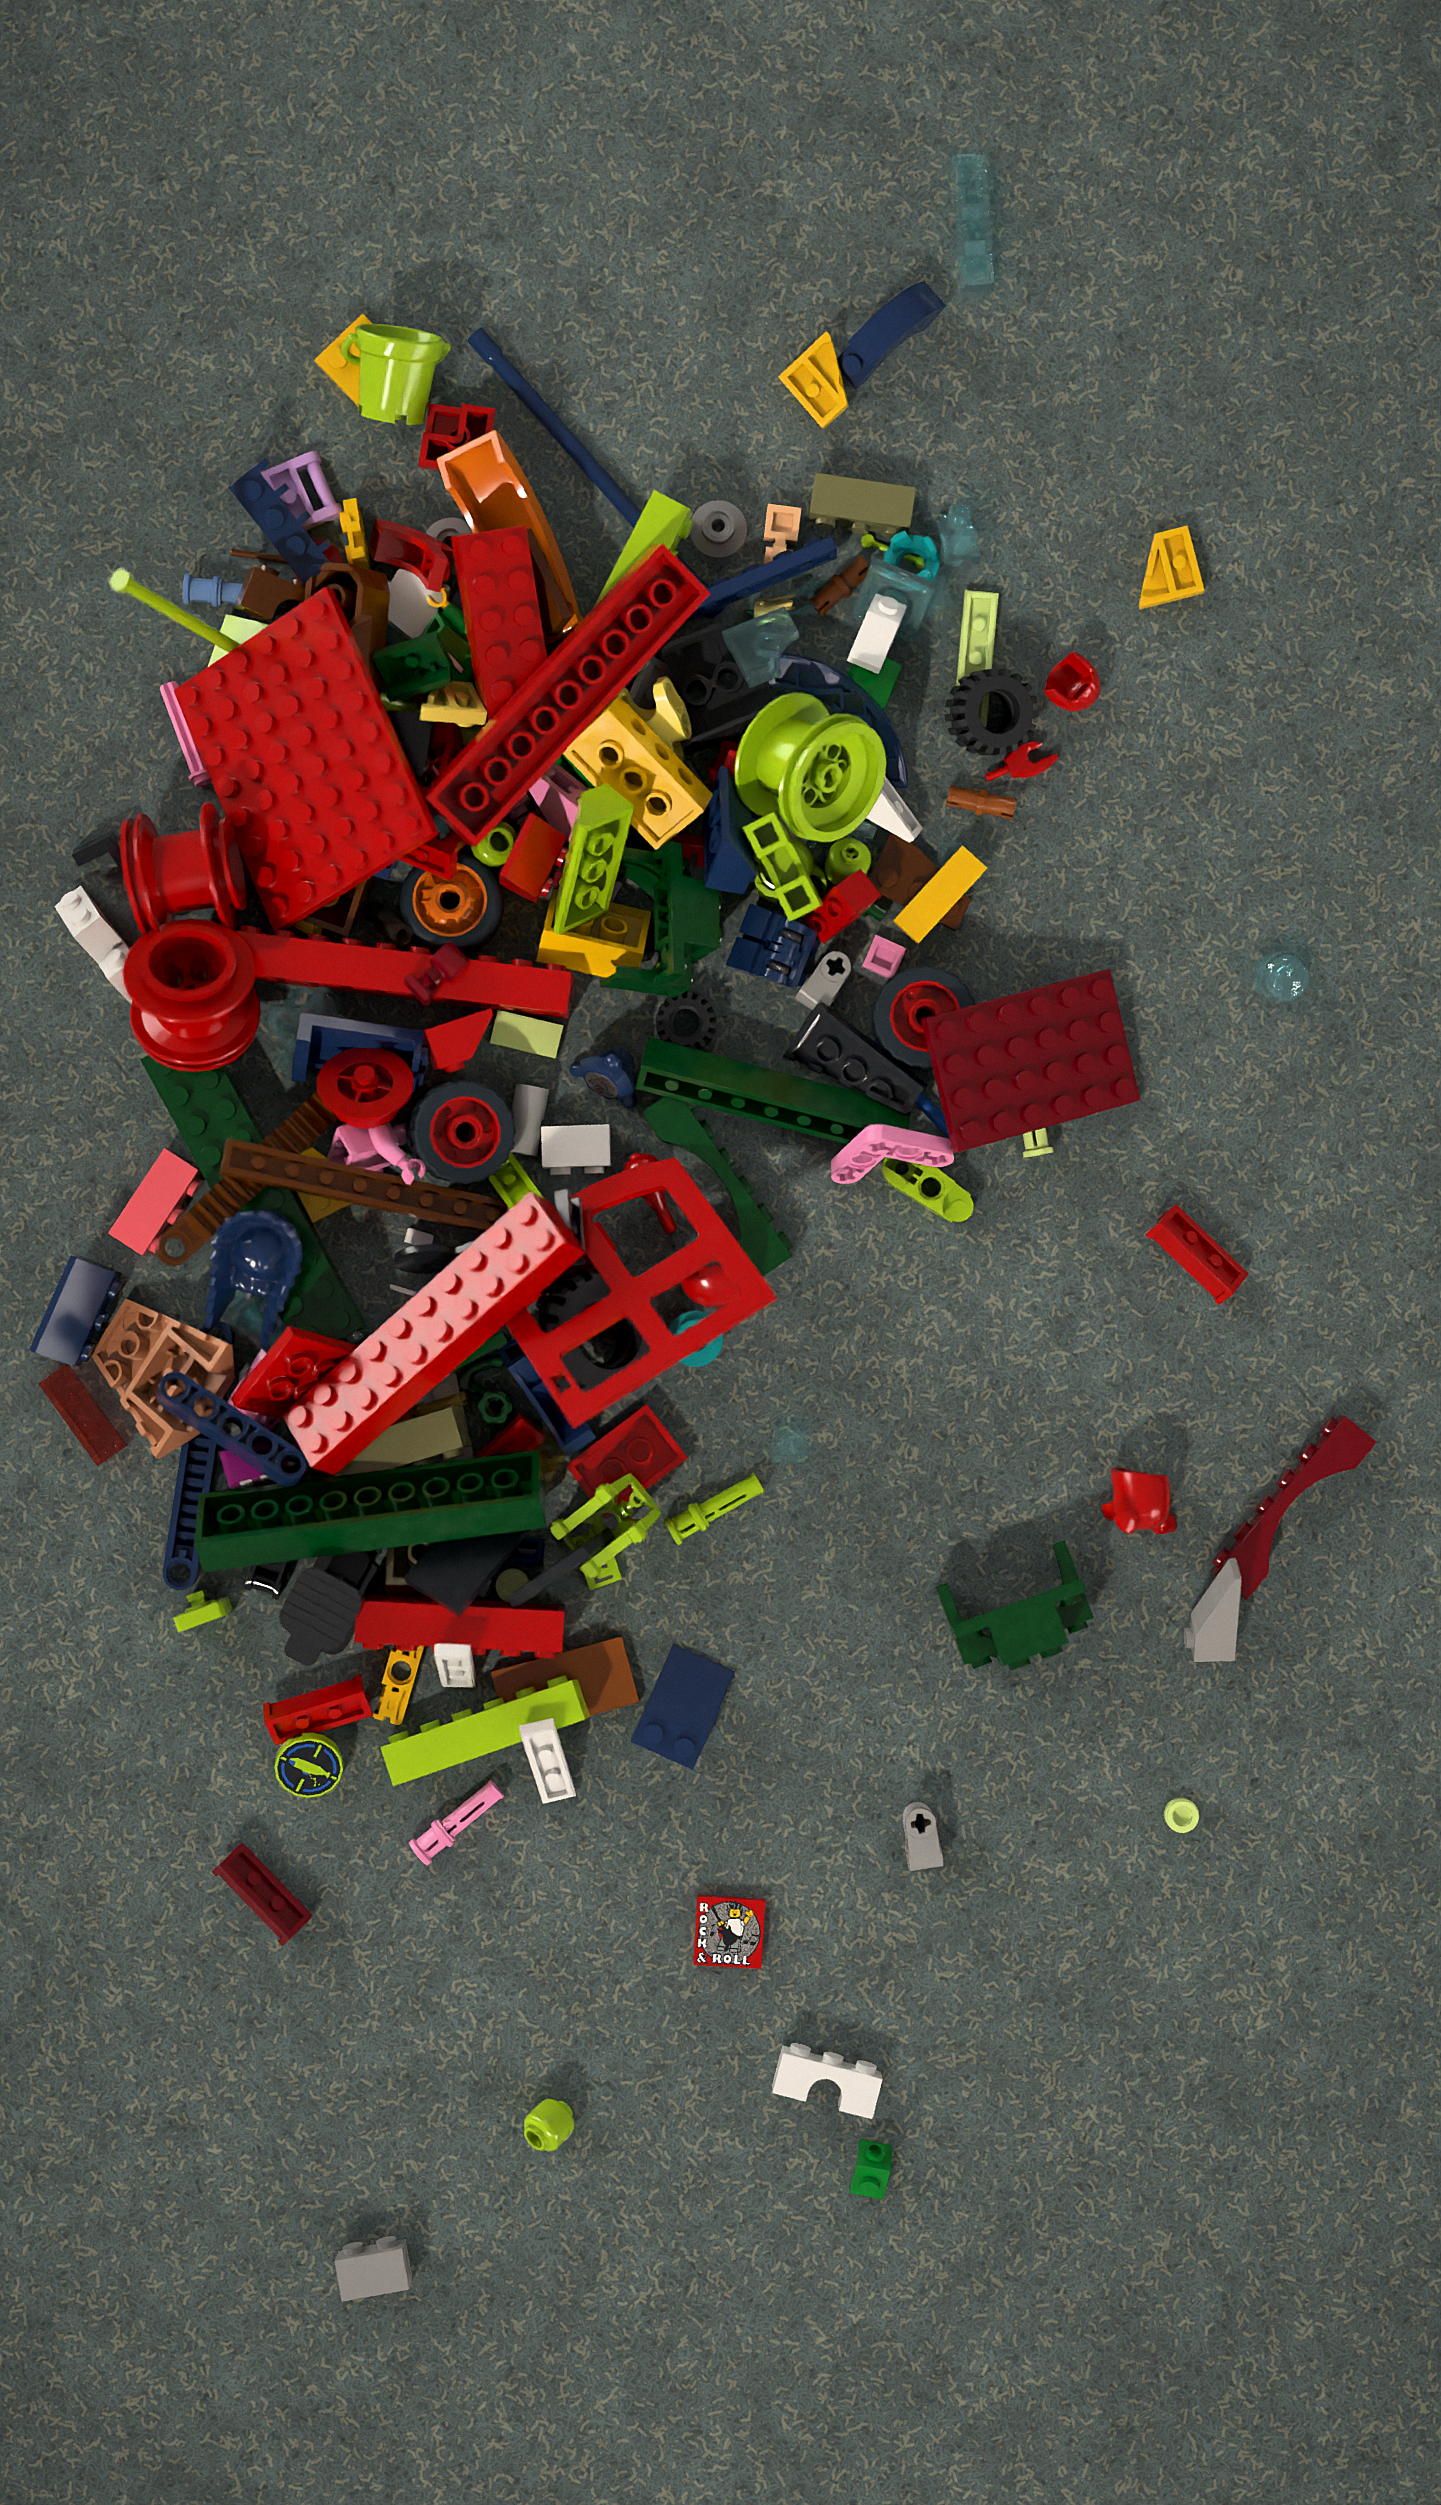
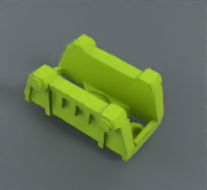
M631 1473L610 1485L609 1483H603L596 1489L595 1497L564 1520L562 1518L560 1520L558 1518L551 1524L550 1530L556 1539L560 1540L563 1537L564 1541L573 1551L607 1528L602 1519L604 1513H612L616 1516L618 1520L617 1528H609L615 1536L614 1540L580 1566V1569L589 1579L598 1576L601 1573L600 1570L603 1569L602 1565L632 1542L634 1544L642 1542L648 1534L647 1530L662 1513L651 1496ZM631 1484L633 1492L629 1497L630 1501L626 1502L623 1500L617 1504L618 1493ZM646 1505L651 1510L641 1519L628 1518L633 1514V1507L640 1508ZM580 1523L591 1524L587 1528L588 1534L581 1533L572 1536L569 1533Z

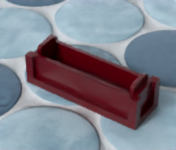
M243 1842L212 1871L215 1876L219 1875L278 1936V1942L281 1945L288 1942L313 1917Z

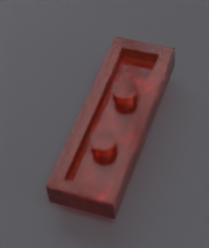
M69 1364L63 1365L38 1383L97 1466H101L128 1446Z

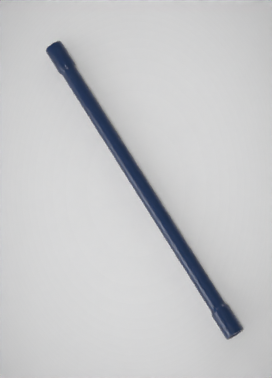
M483 328L477 329L467 342L486 364L490 365L628 523L635 528L642 514L641 510L503 355L500 347ZM678 554L677 559L695 576V578L706 589L710 588V586L707 583L703 582L699 578V576L691 569V567L684 561V559ZM726 606L719 608L715 611H712L707 615L711 619H713L721 611H723Z

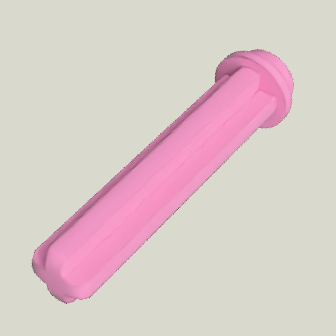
M175 681L165 683L160 687V691L191 775L188 777L189 781L194 782L195 787L208 785L212 782L173 692L179 685Z

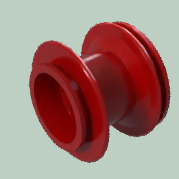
M206 801L201 808L200 829L158 836L152 820L143 812L139 813L136 819L127 818L123 820L120 832L122 868L131 909L142 935L151 929L159 932L160 925L174 921L175 914L216 908L218 916L225 927L233 930L236 928L238 910H245L247 906V882L242 853L236 841L235 829L229 818L221 819L215 806Z
M175 920L160 925L159 932H155L153 929L149 930L130 948L122 969L123 984L128 996L132 1000L130 1025L141 1047L156 1062L180 1071H207L234 1061L252 1044L257 1034L261 1016L260 999L256 989L253 987L256 976V962L251 947L237 932L229 927H225L221 923L209 920Z

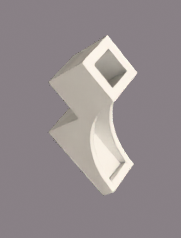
M80 885L74 891L65 894L54 907L72 936L99 964L107 979L131 1004L132 1000L126 992L122 974L124 960L130 947L106 919L86 890Z

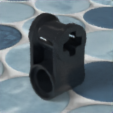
M290 1561L251 1566L245 1583V1590L251 1591L256 1589L271 1594L272 1599L278 1600L287 1577Z

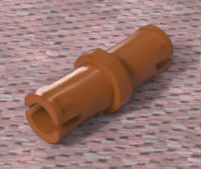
M951 784L946 806L975 811V815L982 816V813L1012 820L1017 798L987 793V789L981 788L980 791Z

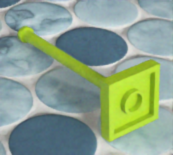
M123 569L115 571L110 580L111 587L116 591L127 592L215 644L208 667L270 625L226 614L221 630L218 631L132 579L131 574Z

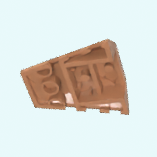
M130 1299L124 1300L92 1354V1358L111 1388H116L121 1396L119 1401L124 1409L130 1411L137 1422L135 1426L141 1436L146 1437L152 1445L150 1450L155 1458L158 1459L200 1434L199 1431L159 1404L157 1392L162 1377L170 1372L183 1373L221 1399L235 1379L233 1348L231 1344ZM171 1385L165 1388L166 1393L171 1397H179L183 1394L178 1386ZM204 1404L194 1407L195 1412L200 1416H208L212 1413L211 1409Z

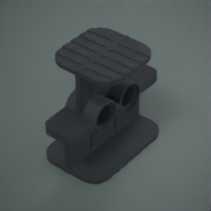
M714 623L711 626L703 627L696 632H691L689 635H684L679 639L670 641L661 649L663 660L666 662L678 695L685 704L691 723V738L680 741L684 754L687 756H692L697 752L700 753L707 748L722 744L723 740H731L734 737L744 735L756 715L773 701L763 676L764 673L768 672V666L772 665L769 657H763L741 666L727 634L725 623ZM725 673H732L737 677L738 681L732 687H724L718 681L720 676ZM693 686H701L706 690V695L701 700H692L688 697L687 692ZM656 702L652 704L653 709L657 708Z
M361 1551L318 1557L312 1568L303 1571L299 1575L279 1613L282 1627L291 1634L284 1647L285 1654L305 1666H311L317 1661L321 1652L335 1655L347 1647L355 1632V1618L362 1606L361 1595H375L381 1583L380 1570L375 1564L370 1562V1557L366 1552Z

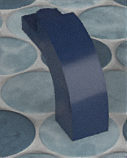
M925 281L905 289L878 310L848 341L849 346L837 358L841 374L855 389L859 388L900 344L914 334L922 332L929 327L946 305Z

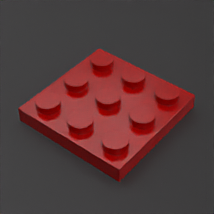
M288 1326L231 1397L234 1407L284 1420L282 1415L351 1354L358 1345Z

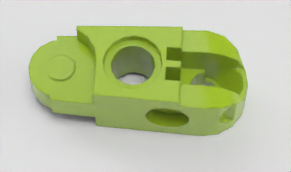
M889 1157L884 1158L882 1175L884 1180L896 1190L950 1223L952 1221H965L972 1215L974 1204L970 1198L971 1194L961 1188L937 1167ZM900 1162H904L908 1166V1172L905 1175L897 1174L895 1171V1166ZM932 1178L938 1182L939 1192L936 1196L928 1197L922 1193L921 1184L923 1180Z

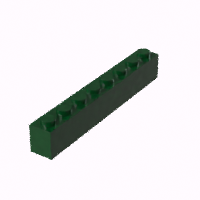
M648 1037L635 1089L844 1144L850 1143L863 1129L871 1125L882 1124L908 1130L911 1113L910 1111L904 1114L868 1097L866 1094Z

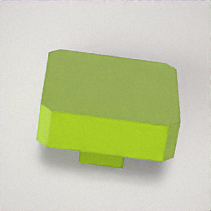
M206 1589L186 1596L188 1603L191 1602L192 1606L173 1618L178 1632L223 1617L234 1611L229 1596L207 1601Z

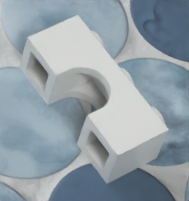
M791 2043L790 2047L782 2045L772 2083L773 2093L806 2102L808 2091L812 2084L821 2079H829L837 2083L841 2089L838 2099L839 2111L869 2119L873 2118L883 2080L881 2071L876 2070V2065L862 2060H858L856 2065L843 2061V2056L833 2052H824L823 2056L810 2053L811 2048L799 2043Z

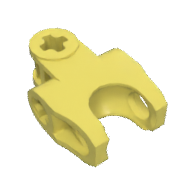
M667 676L657 678V682L653 685V694L657 708L652 710L638 707L633 702L628 689L624 687L617 695L633 709L684 763L685 754L680 741L689 740L692 735V729L685 704L675 690L671 680Z

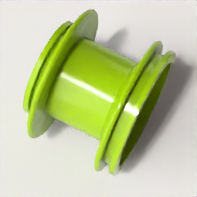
M803 692L789 693L778 697L765 706L756 715L743 735L735 762L736 789L744 805L755 814L765 817L777 811L779 816L782 815L787 827L797 836L820 842L835 841L854 831L869 815L878 800L886 772L885 749L877 733L859 717L850 714L830 716L824 704L813 695Z

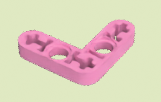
M871 1125L863 1129L831 1160V1178L834 1182L841 1184L857 1182L884 1157L931 1167H943L954 1161V1152L951 1141L947 1138L888 1125Z

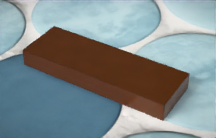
M527 529L541 622L548 637L559 635L570 621L572 614L532 529Z

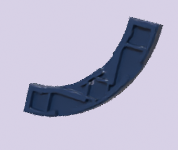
M769 652L768 657L772 664L768 666L769 688L810 694L829 705L837 714H850L859 717L877 733L882 741L886 756V778L894 788L908 787L907 766L897 733L880 705L863 687L838 669L821 661L796 654Z

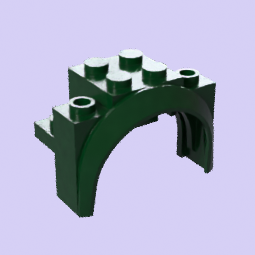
M669 841L654 852L624 847L618 875L624 876L637 884L653 902L655 950H660V954L652 969L619 965L616 967L614 974L607 978H599L602 988L622 989L675 998L692 988L691 984L694 973L691 964L720 948L722 931L719 928V910L721 907L719 890L706 888L702 879L691 878L689 858L682 856V843Z
M1065 1540L1053 1544L1061 1573L1062 1586L964 1621L959 1614L948 1583L935 1587L963 1665L971 1663L972 1668L975 1669L991 1663L990 1657H995L998 1659L1000 1666L1008 1665L1009 1670H1015L1031 1664L1029 1657L1040 1653L1041 1658L1045 1659L1064 1652L1061 1645L1069 1643L1064 1631L1066 1628L1069 1634L1088 1628L1086 1621L1094 1617L1084 1593L1087 1590L1082 1578L1079 1579ZM1060 1601V1604H1059L1058 1608L1056 1609L1054 1603ZM988 1628L991 1638L984 1636L982 1629Z

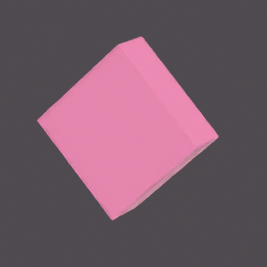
M875 935L862 967L891 979L896 974L907 948Z

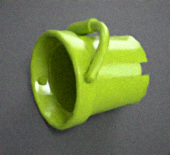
M362 324L357 326L355 333L348 334L342 343L340 353L346 361L360 366L358 413L361 412V415L364 417L388 423H395V420H404L405 415H407V425L425 423L435 366L445 358L451 349V345L445 343L442 337L422 330L384 324ZM354 342L355 347L360 350V357L351 354L349 351Z

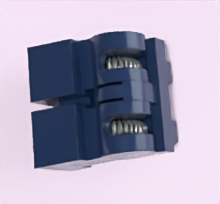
M750 903L739 932L753 939L749 941L736 937L726 965L744 974L766 979L796 989L797 986H803L808 975L804 968L808 957L816 954L820 944L816 938L818 932L795 920L789 921L785 916Z

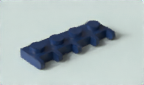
M264 458L228 488L300 580L306 583L312 576L317 577L322 570H319V568L324 563H331L323 551L333 543L329 538L320 546L314 542L301 525L311 515L308 511L298 518L293 515L280 498L282 494L290 489L288 485L284 483L277 490H274L260 471L266 469L270 464Z

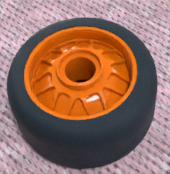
M459 851L457 853V874L451 881L414 866L405 878L401 889L400 909L407 929L424 948L431 949V952L436 953L442 946L452 941L462 953L468 955L487 945L497 933L504 914V898L498 880L491 869L474 856ZM449 894H456L460 897L459 905L451 910L443 908V899Z

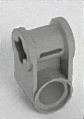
M839 951L828 953L821 960L813 974L811 973L795 999L812 1011L821 1002L830 1007L851 972L849 958ZM838 958L842 959V967L845 972L842 975L836 973L834 976H831L829 974L830 967L827 963L830 960L836 962Z
M922 1802L910 1803L905 1807L902 1817L906 1840L904 1841L905 1852H907L906 1859L909 1871L943 1866L940 1839L937 1833L936 1820L931 1809ZM920 1813L923 1815L924 1820H922V1826L916 1827L913 1821L916 1820V1815Z

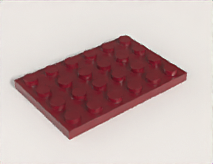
M1110 969L1096 971L921 1019L953 1152H962L1141 1101Z

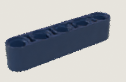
M170 1372L162 1377L157 1392V1399L164 1409L279 1485L292 1487L301 1481L307 1467V1460L300 1450L185 1374ZM175 1385L182 1390L183 1394L179 1397H171L166 1393L165 1388ZM204 1404L211 1409L212 1413L208 1416H200L195 1412L194 1407ZM233 1423L240 1428L241 1433L235 1436L228 1435L224 1431L223 1426ZM262 1442L268 1446L270 1452L265 1455H259L253 1451L252 1445ZM286 1461L293 1462L297 1466L298 1472L288 1474L282 1470L281 1464Z

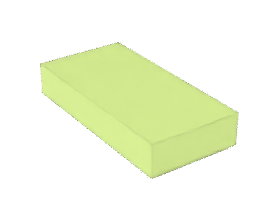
M498 1010L490 1043L556 1059L564 1025Z

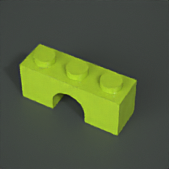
M777 811L743 827L758 859L763 862L775 887L774 891L789 921L823 905Z

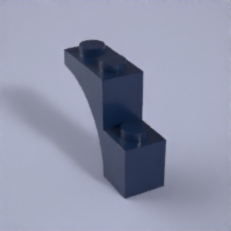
M515 1338L497 1350L507 1369L531 1400L567 1457L596 1438L587 1421H584L575 1428L572 1427Z

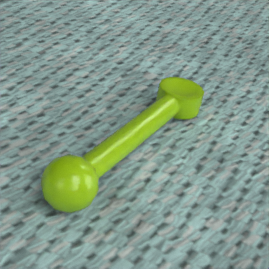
M865 534L861 539V543L865 548L874 547L886 552L889 547L875 541L871 534ZM908 554L902 558L913 562L919 569L924 568V560L921 556L916 557Z

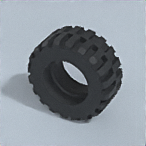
M597 1269L570 1272L561 1276L560 1281H554L546 1288V1292L549 1295H543L538 1298L535 1306L539 1308L537 1314L531 1315L542 1332L549 1333L583 1312L590 1303L599 1302L608 1296L610 1288ZM655 1297L651 1301V1305L657 1312L656 1307L659 1306V1302ZM658 1314L663 1323L665 1324L663 1314ZM625 1317L616 1322L618 1329L616 1349L611 1358L602 1366H595L590 1363L582 1354L579 1346L562 1357L563 1364L581 1391H591L650 1352V1347L630 1318ZM565 1376L554 1381L560 1392H564L571 1387Z

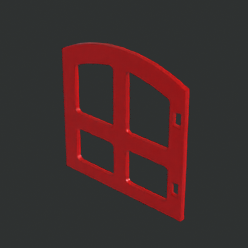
M676 1157L647 1163L617 1173L571 1196V1199L578 1197L582 1199L585 1253L610 1288L608 1296L549 1333L542 1332L526 1306L506 1323L573 1428L777 1300L775 1293ZM666 1190L699 1234V1237L638 1277H633L593 1221V1217L597 1213L636 1197ZM714 1261L718 1262L737 1287L740 1295L681 1334H671L652 1307L651 1301L707 1264ZM630 1318L650 1347V1352L591 1391H581L563 1364L562 1357L620 1319ZM565 1376L571 1387L561 1393L554 1380Z

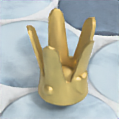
M795 594L770 600L755 598L754 610H746L745 613H754L755 625L772 624L794 630L795 626L792 620L779 617V615H784V612L787 610L795 609L792 606L793 601L787 600L793 598Z

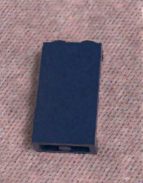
M300 1012L292 1081L305 1083L307 1067L321 1069L330 1058L345 1050L358 1047L384 1049L398 1055L410 1067L414 1080L413 1091L410 1097H414L416 1085H423L429 1045H422L424 1034L422 1030Z

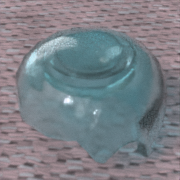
M1268 952L1257 961L1253 971L1255 986L1259 992L1272 1001H1278L1279 1003L1292 1002L1304 993L1309 983L1308 967L1302 959L1291 952Z

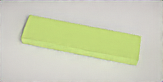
M965 590L956 686L960 685L958 681L962 677L970 676L972 672L992 669L999 593ZM990 692L982 698L978 708L979 719L985 729L987 727Z

